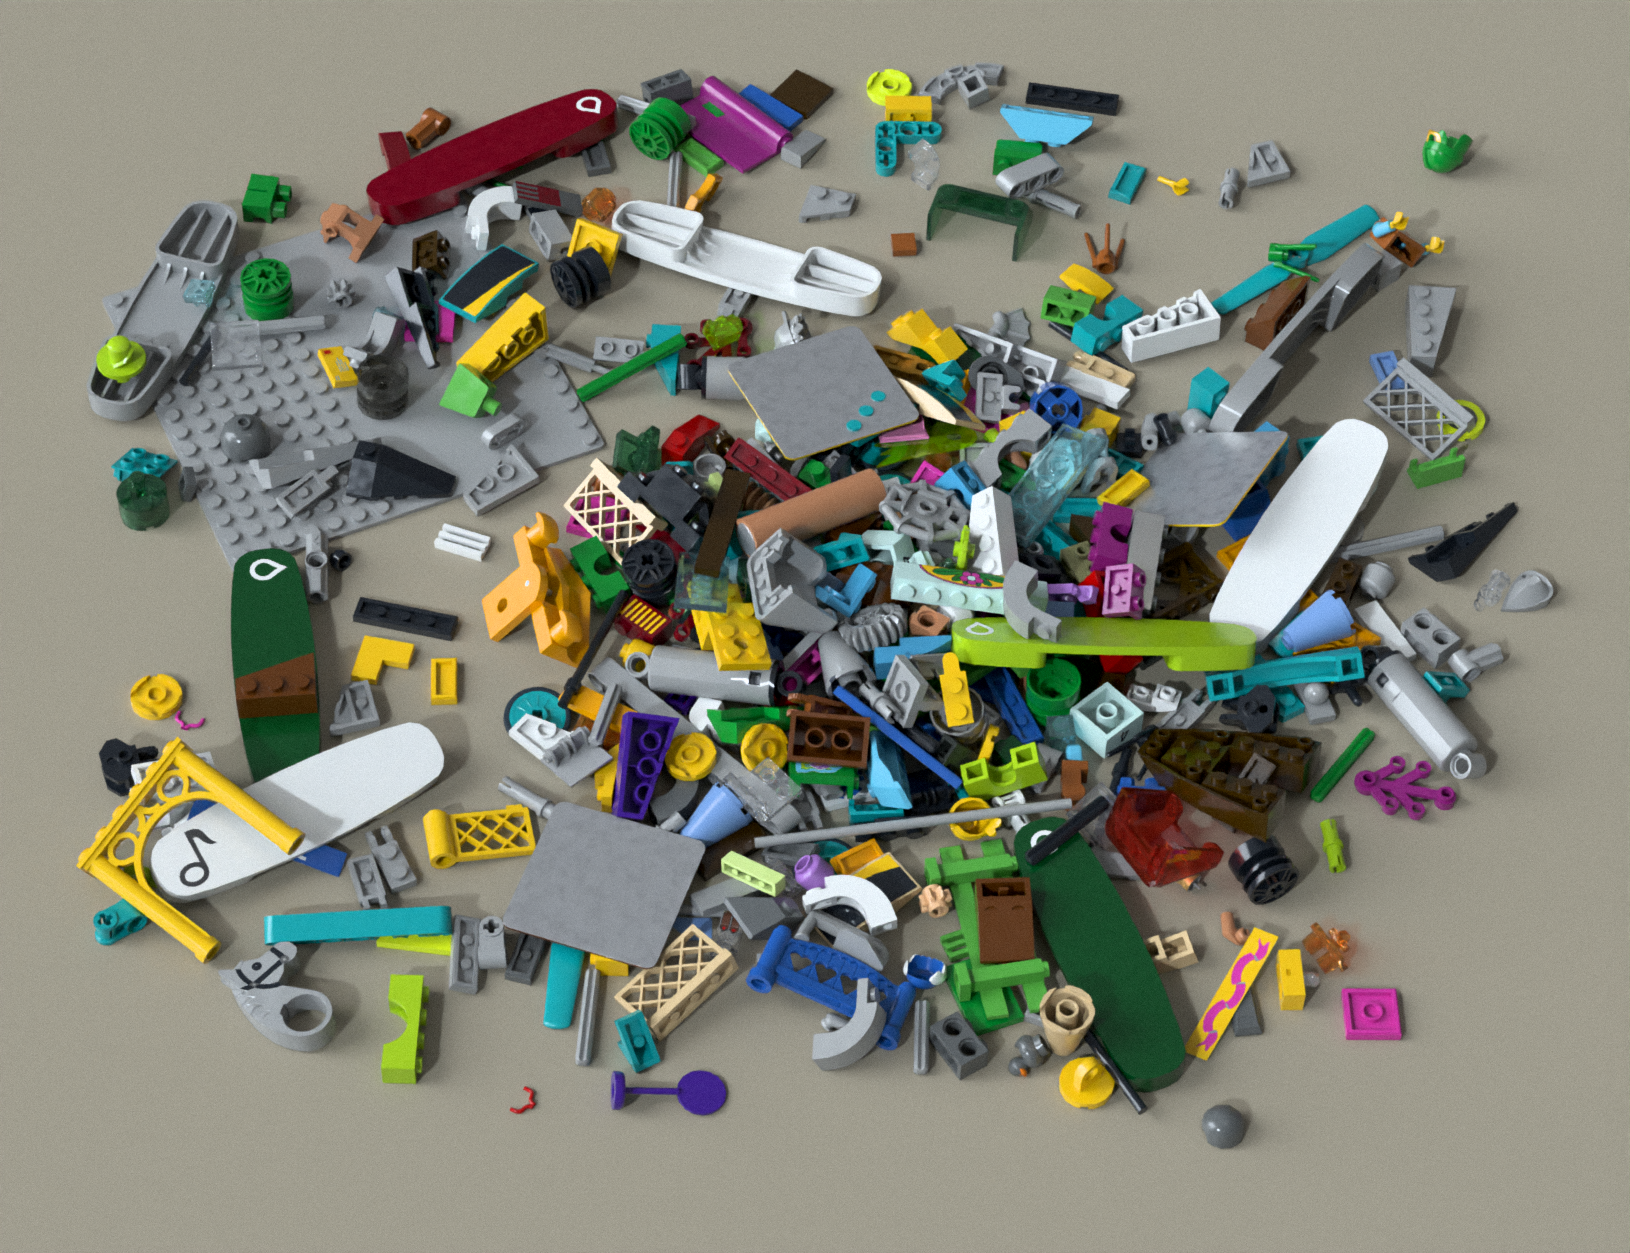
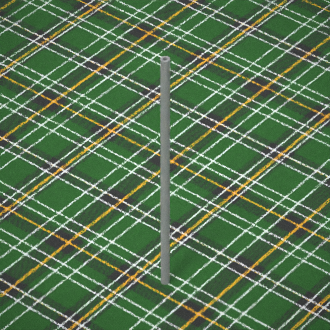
M1071 798L756 837L754 842L755 848L1065 810L1072 809Z

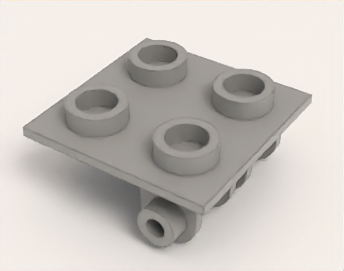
M586 726L576 728L570 734V737L566 735L564 737L565 743L559 740L549 749L547 748L545 754L542 755L543 758L540 760L571 788L613 759L600 746L594 747L593 744L588 742L590 731Z

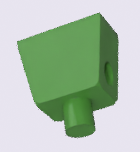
M459 363L439 405L473 418H482L485 412L497 416L502 408V403L493 399L497 386L469 363Z

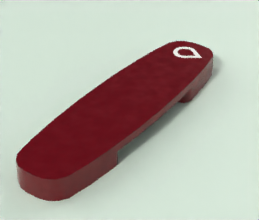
M584 89L522 110L454 138L372 179L366 188L370 211L374 217L376 214L382 217L384 224H405L454 207L460 202L459 191L506 173L550 152L559 158L572 156L617 130L619 120L616 102L609 94L602 90Z

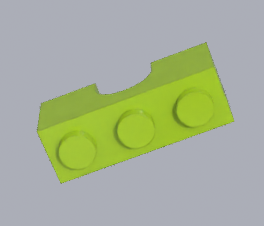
M1032 742L1010 749L1012 761L1004 766H991L985 758L960 765L963 785L968 795L987 800L1047 781L1045 761L1036 743Z

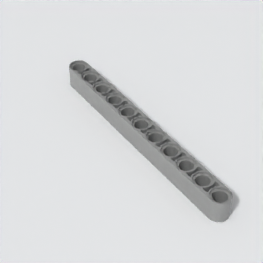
M607 657L587 673L588 679L593 686L604 695L607 687L611 686L612 683H617L618 686H621L623 691L618 703L638 713L680 718L672 739L681 734H691V732L703 734L611 658ZM714 743L717 761L712 772L705 776L708 781L713 785L719 782L720 787L723 785L727 787L744 805L742 809L747 813L749 812L753 818L774 835L787 834L801 822L800 814L791 804Z

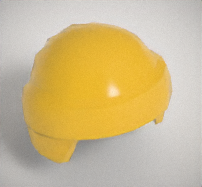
M967 797L957 801L949 813L987 809L990 806L981 798ZM995 818L949 824V828L955 837L964 841H974L983 836L995 837L997 835L995 828L1001 826L1002 820Z

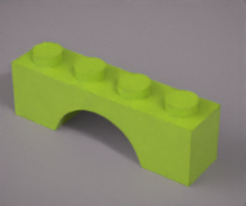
M390 975L388 995L390 1013L401 1017L406 1022L407 1027L399 1038L390 1043L383 1044L381 1063L383 1083L416 1084L417 1073H422L423 1057L419 1056V1049L424 1050L425 1033H421V1028L427 1025V1009H423L424 1003H429L430 994L429 986L424 984V975Z

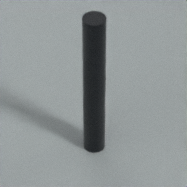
M214 329L180 378L179 382L181 385L188 386L222 334L219 330Z

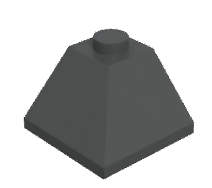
M725 897L723 900L750 940H769L773 930L779 925L788 927L793 933L804 918L798 909L797 903L791 898Z

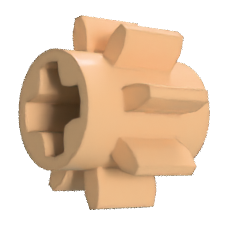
M932 884L922 890L918 903L922 913L928 912L929 916L938 918L948 913L949 907H952L951 900L953 899L949 889L943 890L940 885Z

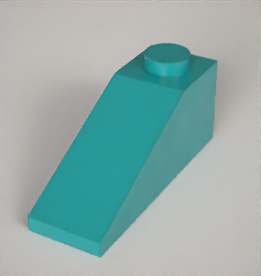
M652 324L651 334L646 336V348L651 349L681 333V326ZM680 350L654 363L671 396H676Z

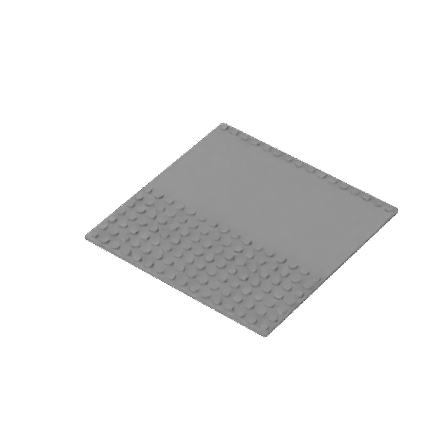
M460 191V202L454 207L401 225L382 223L377 234L357 263L349 259L353 247L348 240L337 235L336 237H330L327 243H324L323 235H321L322 229L232 258L216 299L199 332L177 369L151 405L182 469L185 466L193 467L197 480V488L194 494L233 572L234 565L239 557L250 551L274 548L293 554L306 549V535H309L312 531H321L324 534H328L329 542L463 497V494L481 475H485L497 459H501L511 444L535 472L604 448V442L557 360L545 356L548 346L547 342L543 343L492 382L497 386L493 399L502 403V408L497 416L485 412L482 418H473L439 405L457 369L456 362L520 298L518 291L507 297L506 306L477 323L456 313L453 342H436L440 344V350L437 352V361L440 362L438 368L428 369L416 343L405 341V322L392 355L380 370L375 373H369L352 367L358 378L357 386L333 388L318 357V350L342 346L344 350L345 346H359L368 334L375 311L404 320L384 276L396 267L412 271V243L414 238L438 230L450 242L449 261L451 266L449 268V278L443 279L436 272L437 277L434 279V286L438 288V293L434 296L435 301H439L452 284L472 265L494 250L489 241L487 242L486 250H477L476 241L472 240L471 234L465 233L469 206ZM372 213L362 216L370 222L374 218ZM343 222L352 229H355L354 225L347 222ZM263 258L276 259L283 262L291 273L294 296L293 310L286 318L324 315L326 328L323 330L231 338L230 324L256 322L246 314L240 283L242 270L249 263ZM337 278L345 279L347 284L353 282L356 299H352V303L345 308H337L334 303L329 304L325 288L330 287V283ZM137 287L106 296L102 299L104 308L114 328H116ZM214 329L219 330L222 334L188 386L181 385L179 382L180 378ZM512 413L518 414L526 422L524 431L518 437L496 450L489 449L481 440L487 428ZM252 414L259 417L267 425L271 440L269 452L263 458L381 437L382 445L455 475L456 481L448 498L419 499L417 496H403V499L394 500L393 496L379 497L377 501H369L346 496L352 459L334 465L339 472L336 475L337 477L331 481L333 486L329 491L291 519L275 502V499L301 478L272 489H263L250 467L249 460H241V463L234 462L223 453L220 439L221 432L225 423L236 415Z

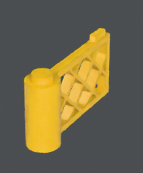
M522 804L506 805V809L450 815L445 811L434 809L423 817L430 863L436 869L449 868L456 862L532 855L536 847L528 807H522ZM523 816L524 823L519 828L508 822L512 817ZM492 819L499 824L491 830L482 823L485 820ZM467 822L472 827L465 833L457 828L456 823ZM503 827L514 833L508 840L497 834ZM477 829L488 835L482 842L471 836ZM520 836L528 841L529 846L518 847L513 842ZM493 838L503 846L500 849L493 850L486 845ZM466 841L477 847L473 852H461V846Z

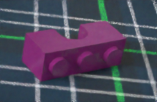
M1103 502L1101 510L1095 511L1092 525H1095L1096 528H1093L1090 542L1094 544L1090 547L1088 560L1091 561L1090 572L1094 570L1106 571V566L1126 564L1129 544L1124 542L1131 527L1133 509Z

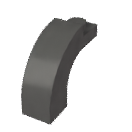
M671 775L675 786L668 793L650 800L648 804V817L654 827L656 825L660 826L676 810L686 821L691 817L698 803L699 780L682 781Z

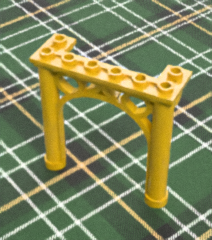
M176 737L174 741L171 740L166 744L162 751L163 755L158 762H153L146 771L147 776L141 783H137L129 792L130 797L125 804L115 809L112 814L113 819L107 827L103 826L95 836L96 841L93 845L83 850L76 866L91 877L99 879L194 952L195 957L199 961L206 964L217 954L221 947V942L158 896L152 890L145 877L143 866L144 851L148 838L158 822L171 810L184 803L196 800H210L229 808L279 846L287 855L293 854L300 847L306 834L297 827H291L193 753L192 748ZM174 777L182 778L184 782L182 794L172 798L166 797L164 789L169 781ZM190 778L209 792H191ZM156 792L158 797L165 802L162 806L157 803L153 807H145ZM136 817L139 820V826L136 830L140 833L139 837L130 832H125ZM126 839L133 840L135 844L134 855L125 860H118L115 855L117 847ZM134 865L138 882L120 869V867Z

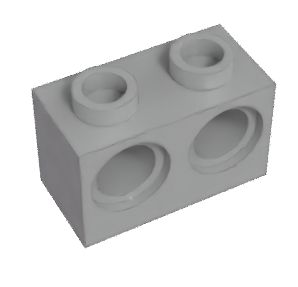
M1422 608L1402 622L1400 631L1414 651L1434 669L1444 664L1452 654L1458 651L1461 639L1455 631L1445 626L1436 615L1431 614L1425 608Z

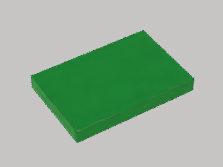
M970 959L958 962H965L967 970L972 969ZM955 964L946 966L947 985L963 1018L970 1021L977 1036L1024 1021V1015L1010 986L1002 988L1009 1012V1017L987 1020L979 991L971 992L970 1001L959 1002L954 984Z

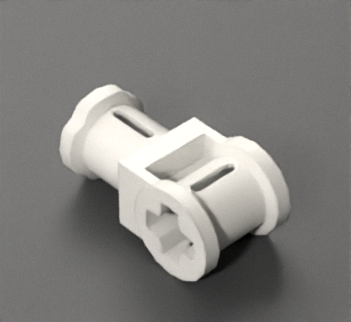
M1018 789L1004 797H994L992 804L993 808L1026 804L1022 792ZM1028 814L999 818L1003 820L1006 827L1012 825L1016 833L1021 827L1031 822Z

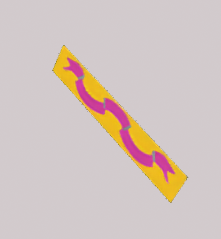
M1254 927L1186 1043V1053L1205 1061L1208 1060L1279 938L1278 936Z

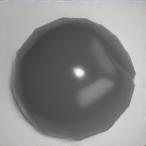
M1216 1105L1204 1113L1202 1131L1205 1132L1207 1142L1210 1145L1220 1149L1232 1148L1241 1143L1244 1136V1119L1241 1113L1230 1105Z

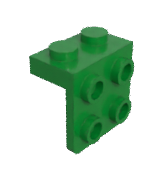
M997 140L992 175H998L1007 168L1041 155L1042 145L1033 142Z

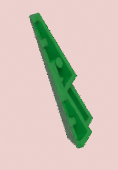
M763 706L741 709L730 708L729 710L707 709V717L721 742L739 744L742 743L746 732L752 726L760 723L774 724L783 731L789 730L791 718L787 716V710L798 709L804 711L805 706Z

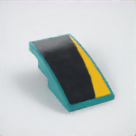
M501 244L482 257L459 277L439 299V304L477 323L506 306L507 297L522 288L523 280L538 271L539 263Z

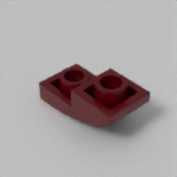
M402 131L378 134L382 156H385L388 170L411 159Z

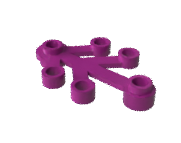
M1393 756L1390 759L1389 765L1375 772L1361 771L1356 774L1354 779L1357 791L1362 795H1372L1381 805L1382 811L1386 815L1396 814L1400 802L1408 811V816L1411 819L1421 820L1424 816L1425 807L1419 802H1414L1409 796L1434 800L1435 806L1441 810L1452 809L1456 801V793L1448 786L1435 790L1410 785L1419 779H1426L1430 776L1431 765L1427 761H1419L1414 770L1394 781L1384 780L1394 773L1400 774L1404 771V758ZM1383 791L1391 792L1395 798H1387ZM1386 805H1392L1394 808H1389Z

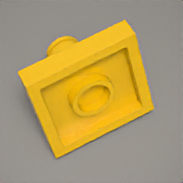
M578 218L567 256L571 257L575 251L591 246L603 258L611 277L623 234L586 219Z

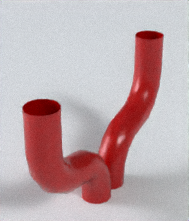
M526 1086L523 1089L530 1093V1104L523 1106L520 1110L511 1107L509 1111L521 1114L526 1109H533L536 1105L533 1101V1090Z

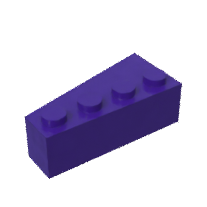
M630 711L622 715L612 808L613 816L637 823L643 820L680 718Z

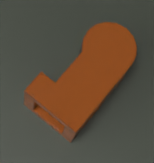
M1062 760L1060 772L1061 799L1071 798L1072 809H1065L1067 812L1075 813L1083 808L1085 788L1081 783H1087L1088 761Z

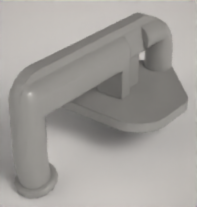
M818 909L809 912L794 936L795 940L809 942V934L815 926L836 937L832 949L850 955L878 972L883 970L890 956L888 949L878 938Z

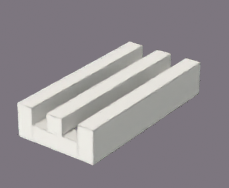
M445 523L442 527L443 530L438 534L439 537L434 541L435 548L480 562L491 545V537Z

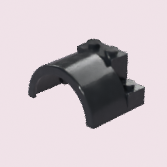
M664 464L660 470L646 474L641 471L639 473L628 471L617 485V488L633 503L642 504L646 500L676 527L670 536L687 552L699 553L718 495L717 491L702 478L688 474L678 464ZM699 512V522L695 520L690 522L695 514Z

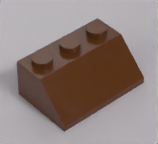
M1305 275L1283 281L1277 289L1271 291L1265 304L1262 303L1255 317L1249 318L1244 328L1247 331L1245 342L1263 351L1306 304L1310 283L1309 276Z
M791 710L787 762L866 769L870 717Z

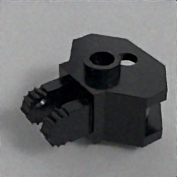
M1256 685L1245 696H1240L1239 699H1225L1222 701L1221 707L1237 711V714H1221L1219 717L1220 723L1240 726L1241 730H1247V732L1275 734L1277 732L1280 706L1267 685Z
M117 738L107 740L99 752L107 789L120 797L129 795L130 788L135 786L131 765L158 761L159 758L156 759L159 753L158 748L149 746L136 749L135 744L128 745Z

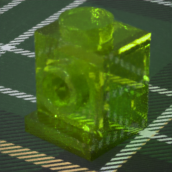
M734 314L726 317L722 315L713 322L711 319L707 320L702 332L715 351L739 340L743 331V325L739 317Z

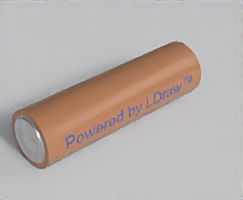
M865 469L737 519L735 524L736 537L742 551L748 558L780 528L803 542L878 512L879 503L885 499L886 491L877 473L872 469Z

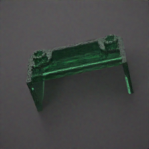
M944 184L938 188L928 212L926 240L931 241L943 209L1017 226L1014 234L1012 261L1017 262L1033 219V210L1030 206L1020 200L953 184Z

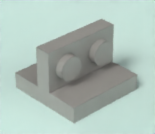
M895 655L882 692L886 693L890 697V702L901 711V717L898 722L902 727L912 728L919 710L923 712L941 710L944 701L905 655Z

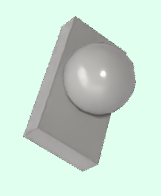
M1324 682L1294 684L1297 695L1305 706L1304 711L1310 725L1335 720L1336 714L1328 697V687Z

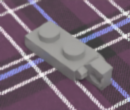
M728 287L718 304L717 315H719V324H727L735 318H741L754 294Z
M333 464L322 472L319 469H313L278 495L275 502L292 519L329 491L333 486L331 481L337 477L336 475L339 471Z

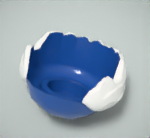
M915 954L909 960H906L903 967L907 980L917 989H932L942 984L947 978L946 964L943 961L937 960V958L932 959L931 957H925V955Z

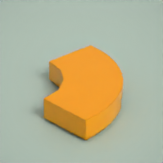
M717 173L708 174L701 187L690 196L684 209L700 213L704 201H710L722 182L723 177Z

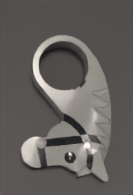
M279 942L258 959L245 962L241 960L234 969L218 971L220 977H222L221 982L232 989L236 1003L245 1017L263 1036L275 1044L298 1051H313L325 1046L333 1038L336 1031V1019L329 999L324 994L315 990L288 986V978L295 975L301 967L297 948L292 943ZM318 1010L326 1014L323 1022L312 1030L300 1032L288 1027L290 1022L288 1019H292L302 1011Z

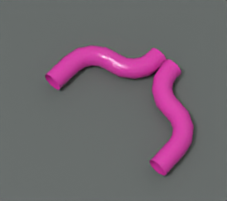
M178 711L175 716L176 722L181 724V729L186 731L191 727H200L205 721L204 718H201L198 724H188L185 726L184 721L179 719L181 711Z

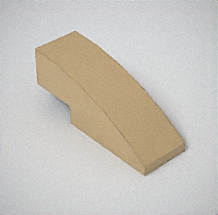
M1186 930L1162 940L1159 935L1143 940L1158 974L1184 968L1199 962Z

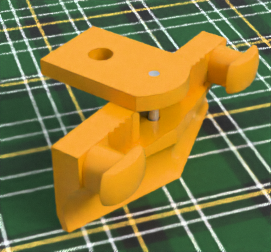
M537 512L538 522L531 528L523 526L513 535L520 567L482 599L489 636L491 640L499 642L531 614L540 654L577 668L589 647L591 593L562 550L548 546L550 543L556 544L559 538V529L556 521L546 513Z

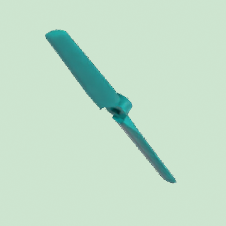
M1363 205L1305 237L1300 244H1316L1317 248L1312 251H1290L1288 261H1283V263L1296 269H1302L1305 266L1323 261L1373 227L1374 223L1380 220L1379 215L1371 206ZM1274 263L1269 264L1211 302L1218 314L1225 315L1285 281L1292 273L1282 268H1274Z
M552 943L544 1026L551 1029H565L570 1026L585 954L584 951Z

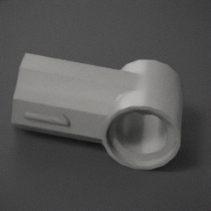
M1490 643L1470 652L1466 649L1458 650L1451 655L1448 664L1464 683H1469L1476 679L1482 671L1502 664L1503 656L1497 643Z
M1038 743L1037 747L1044 758L1049 780L1052 773L1056 774L1064 758V753ZM1048 780L1025 787L1024 789L1033 795L1041 794Z

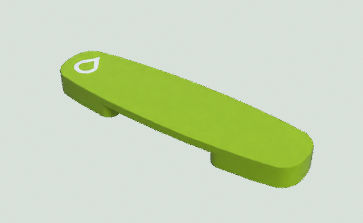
M1006 617L966 618L957 620L952 624L951 653L956 654L960 662L998 667L1042 668L1046 666L1047 653L1163 656L1167 667L1175 671L1243 670L1254 665L1257 643L1255 633L1245 626L1202 621L1056 617L1062 620V633L1057 643L1043 639L1035 633L1029 639L1022 637L1010 626Z

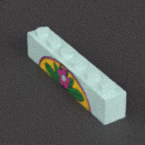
M895 561L890 582L891 599L1004 614L1003 582L1005 576ZM1038 581V587L1028 600L1034 607L1045 612L1049 599L1047 582Z

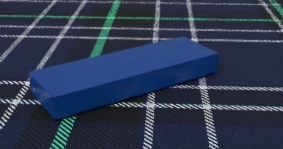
M752 84L739 93L790 132L803 122V115Z

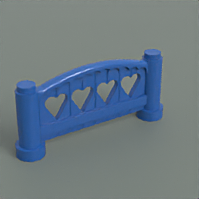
M784 925L777 926L773 930L756 967L750 970L746 978L747 985L756 992L769 993L774 983L852 1018L856 1010L857 989L847 995L844 994L840 977L848 976L851 981L869 978L874 986L879 989V992H883L886 995V999L879 1003L887 1013L886 1022L882 1034L875 1045L884 1050H895L901 1040L900 1031L916 997V987L910 982H902L901 985L897 986L860 960L823 945L795 940L792 938V931ZM797 953L801 958H808L812 964L795 972L790 955ZM821 964L826 969L834 970L837 975L823 983H819L815 966Z

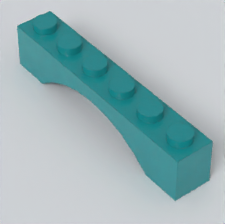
M1358 646L1255 662L1251 668L1243 670L1204 671L1207 696L1210 702L1245 695L1256 685H1267L1269 688L1299 683L1339 682L1365 678L1361 651Z

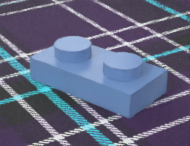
M1393 351L1370 355L1369 363L1379 384L1397 368L1398 360ZM1397 377L1391 383V390L1405 389V382Z

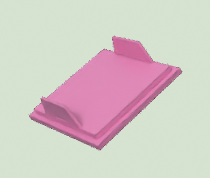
M919 414V418L915 422L881 432L878 438L880 443L929 439V435L924 426V418Z

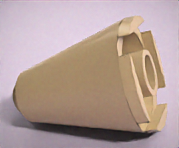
M1065 985V988L1056 989L1055 987L1050 989L1041 1000L1039 1013L1049 1047L1053 1053L1059 1056L1072 1054L1093 1023L1095 1008L1092 998L1080 988L1071 985Z

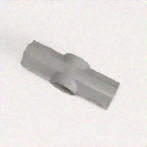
M312 531L309 535H306V600L313 604H322L325 600H328V578L330 575L328 566V534H324L321 531Z

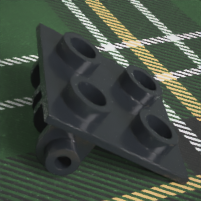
M930 768L907 774L913 807L903 809L906 816H928L951 809L956 803L953 794H955L954 787L948 785L943 778Z

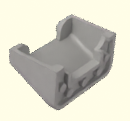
M782 528L778 529L757 548L747 562L755 617L766 625L821 634L829 632L838 623L836 613L832 609L823 610L818 607L814 586L822 582L826 577L827 565L825 557Z

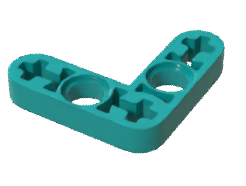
M879 122L875 127V170L877 174L889 177L896 172V144H937L942 137L941 126L936 122ZM909 130L914 132V134L905 135L903 132ZM883 132L888 133V138H883ZM886 146L890 147L891 150L882 151L880 148ZM884 160H888V166H884Z

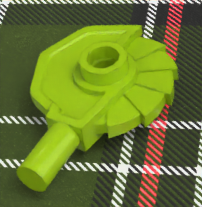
M968 525L963 527L960 542L955 541L953 556L958 557L956 566L958 570L966 571L968 559H973L975 544H971V541H969L970 528H968Z

